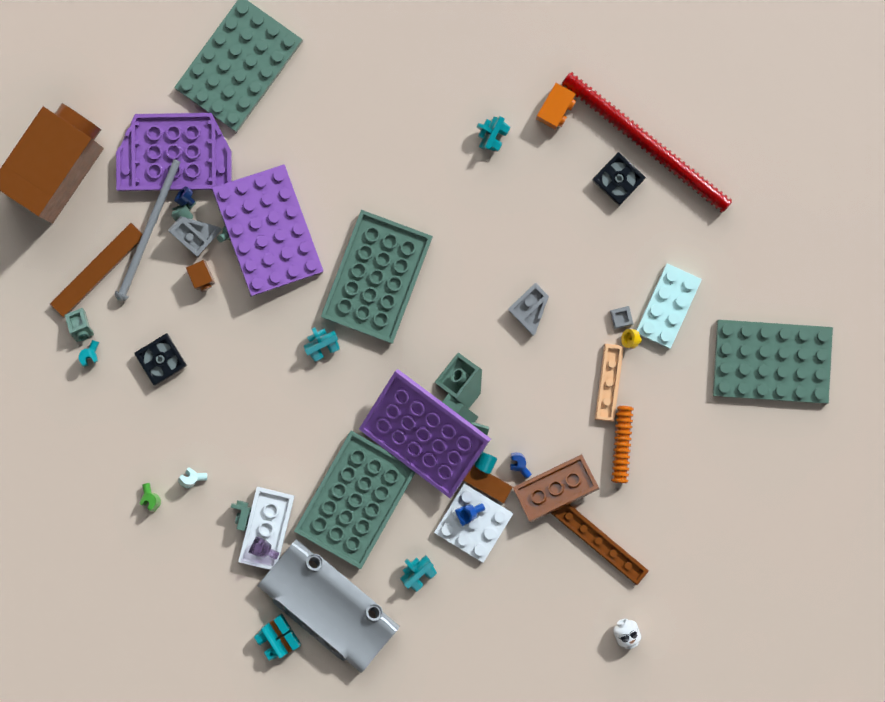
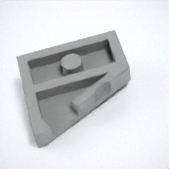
M180 216L168 231L195 256H198L222 229L218 226Z
M535 283L508 310L534 336L549 296Z

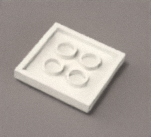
M464 483L434 533L484 563L513 513ZM482 503L485 510L478 513L476 519L462 526L455 509L469 504L475 507Z

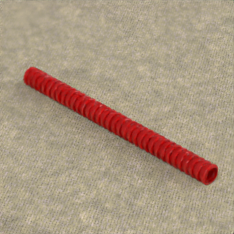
M573 72L566 76L562 82L563 87L566 86V89L574 92L577 98L580 97V100H584L586 105L589 104L591 109L594 108L595 112L598 111L600 116H604L603 119H608V123H613V127H618V131H623V135L626 134L627 138H631L632 142L635 141L636 145H640L642 150L645 149V152H649L651 157L654 156L656 161L659 160L660 164L663 163L665 168H669L668 171H673V175H678V179H683V183H688V187L691 186L692 190H696L697 194L700 193L701 197H705L707 202L710 201L711 205L714 204L715 208H719L721 213L729 207L732 199H728L727 195L722 194V191L719 192L717 187L714 188L712 183H708V180L705 181L704 177H700L698 172L695 173V169H690V165H685L686 162L680 161V157L677 158L675 157L676 154H671V150H666V146H661V142L658 143V140H654L652 135L649 136L647 131L644 132V129H640L638 124L635 125L633 120L630 121V117H625V113L621 114L620 109L616 110L615 105L611 106V102H606V98H601V94H596V90L593 91V88L588 87L587 83L584 84L583 80H579V77L574 76Z

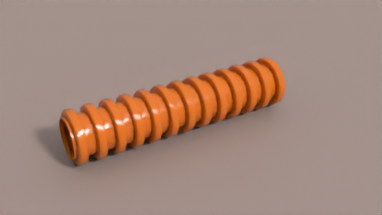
M619 406L616 413L618 418H616L617 424L615 427H617V430H615V433L617 434L614 437L616 439V442H614L616 447L613 449L615 451V454H613L615 460L612 461L614 463V466H612L614 472H612L613 478H611V481L614 483H628L627 477L629 474H627V471H629L628 465L630 464L628 462V459H630L628 454L631 452L629 450V446L631 447L629 441L632 440L630 438L632 434L630 428L632 429L633 427L631 426L633 422L631 417H633L632 411L634 408L631 406Z

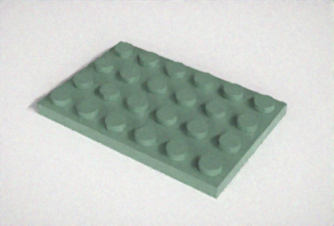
M237 0L174 88L208 113H212L215 118L237 133L299 48L303 39L248 0Z
M361 210L321 317L393 344L433 236Z
M717 320L713 396L829 404L833 327Z
M351 430L294 532L361 569L416 472L384 448Z

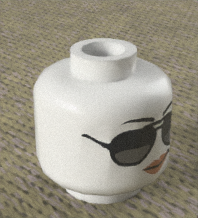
M621 619L613 629L618 645L625 649L636 647L641 640L638 625L633 620Z

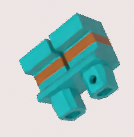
M282 613L264 625L261 631L254 637L259 645L267 640L272 647L264 651L269 661L277 657L280 659L301 646L299 639L293 630H290L291 627Z

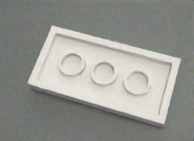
M262 487L256 488L238 562L269 570L273 568L280 559L295 495Z

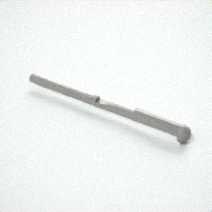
M174 159L121 288L119 292L115 291V297L119 301H125L129 298L127 292L181 163L178 160Z

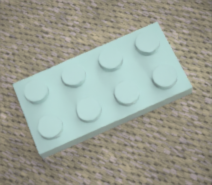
M667 263L636 329L640 336L671 349L702 279Z

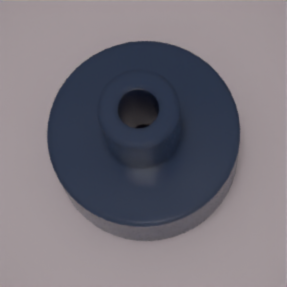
M187 186L183 187L176 195L174 201L180 206L186 203L192 206L195 202L191 198L193 191Z

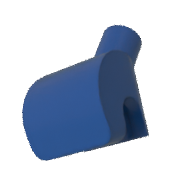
M518 452L511 453V460H516L517 463L510 464V470L520 471L526 479L529 478L532 473L526 468L524 455Z
M482 503L475 507L469 504L455 509L461 525L465 526L476 519L477 514L484 511L485 507Z

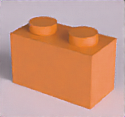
M555 83L536 120L554 130L558 126L562 127L567 118L564 116L567 109L571 111L576 103V100H574L576 94Z

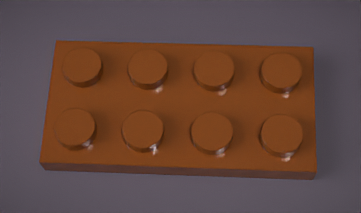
M581 454L513 487V490L531 523L599 490V487Z

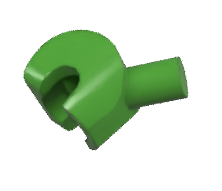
M150 483L142 484L144 495L140 500V505H147L149 502L147 509L156 511L161 504L160 497L151 492Z

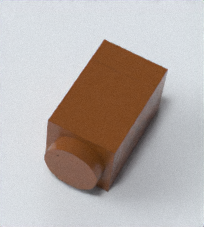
M61 103L55 114L43 106L0 168V191L38 217L53 224L104 148L94 141L101 129L63 103Z

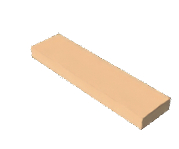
M604 344L595 420L614 422L624 346Z

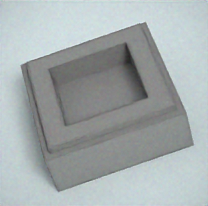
M629 306L610 310L614 329L633 325Z

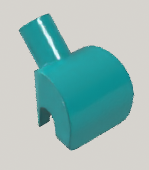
M92 340L89 348L83 349L79 353L78 358L83 367L88 366V358H91L94 363L98 362L95 352L99 342Z
M482 452L475 466L479 470L490 474L497 458Z

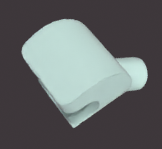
M187 468L185 473L189 477L181 475L178 478V482L182 487L191 488L196 484V481H206L207 473H196L193 469Z

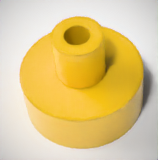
M626 329L621 337L622 345L626 348L634 349L642 341L639 332L634 329Z

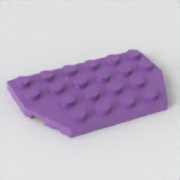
M212 113L135 114L130 127L125 133L121 146L116 151V190L161 191L174 159L181 163L169 190H181L185 186L190 190H212L213 187L231 182L232 151Z

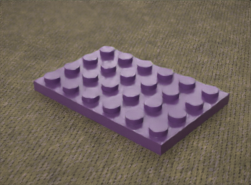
M285 164L212 188L251 297L324 272Z
M399 369L393 373L359 428L360 431L449 498L455 494L491 440V438Z

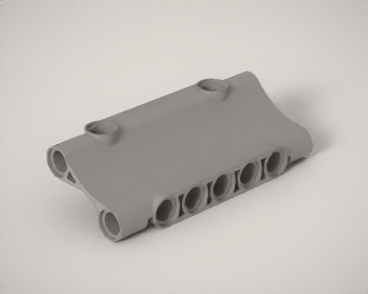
M297 539L258 584L259 588L273 598V603L335 656L343 661L347 660L360 673L366 669L400 627L382 611V608L320 555L313 554ZM309 561H314L317 568L310 567ZM368 611H374L376 618H371Z

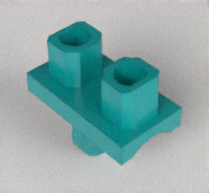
M501 116L493 117L492 121L486 119L484 125L481 123L477 124L476 127L481 130L478 137L482 138L479 145L481 149H489L495 152L500 150L502 142L495 138L498 133L503 136L508 134L510 126L504 122L505 118Z
M315 327L312 328L314 334L307 337L310 343L304 345L306 354L310 355L315 362L324 357L320 350L321 348L327 346L330 353L340 349L337 341L338 337L334 330L326 333L325 329L317 331Z
M425 555L421 560L415 558L412 562L406 559L405 563L408 566L402 570L405 574L400 579L408 589L411 588L417 592L423 586L419 578L425 574L428 579H432L437 572L431 560Z

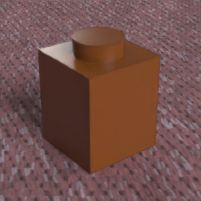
M202 260L186 267L196 290L200 289L201 292L208 290L212 287L211 284L215 283L206 261Z

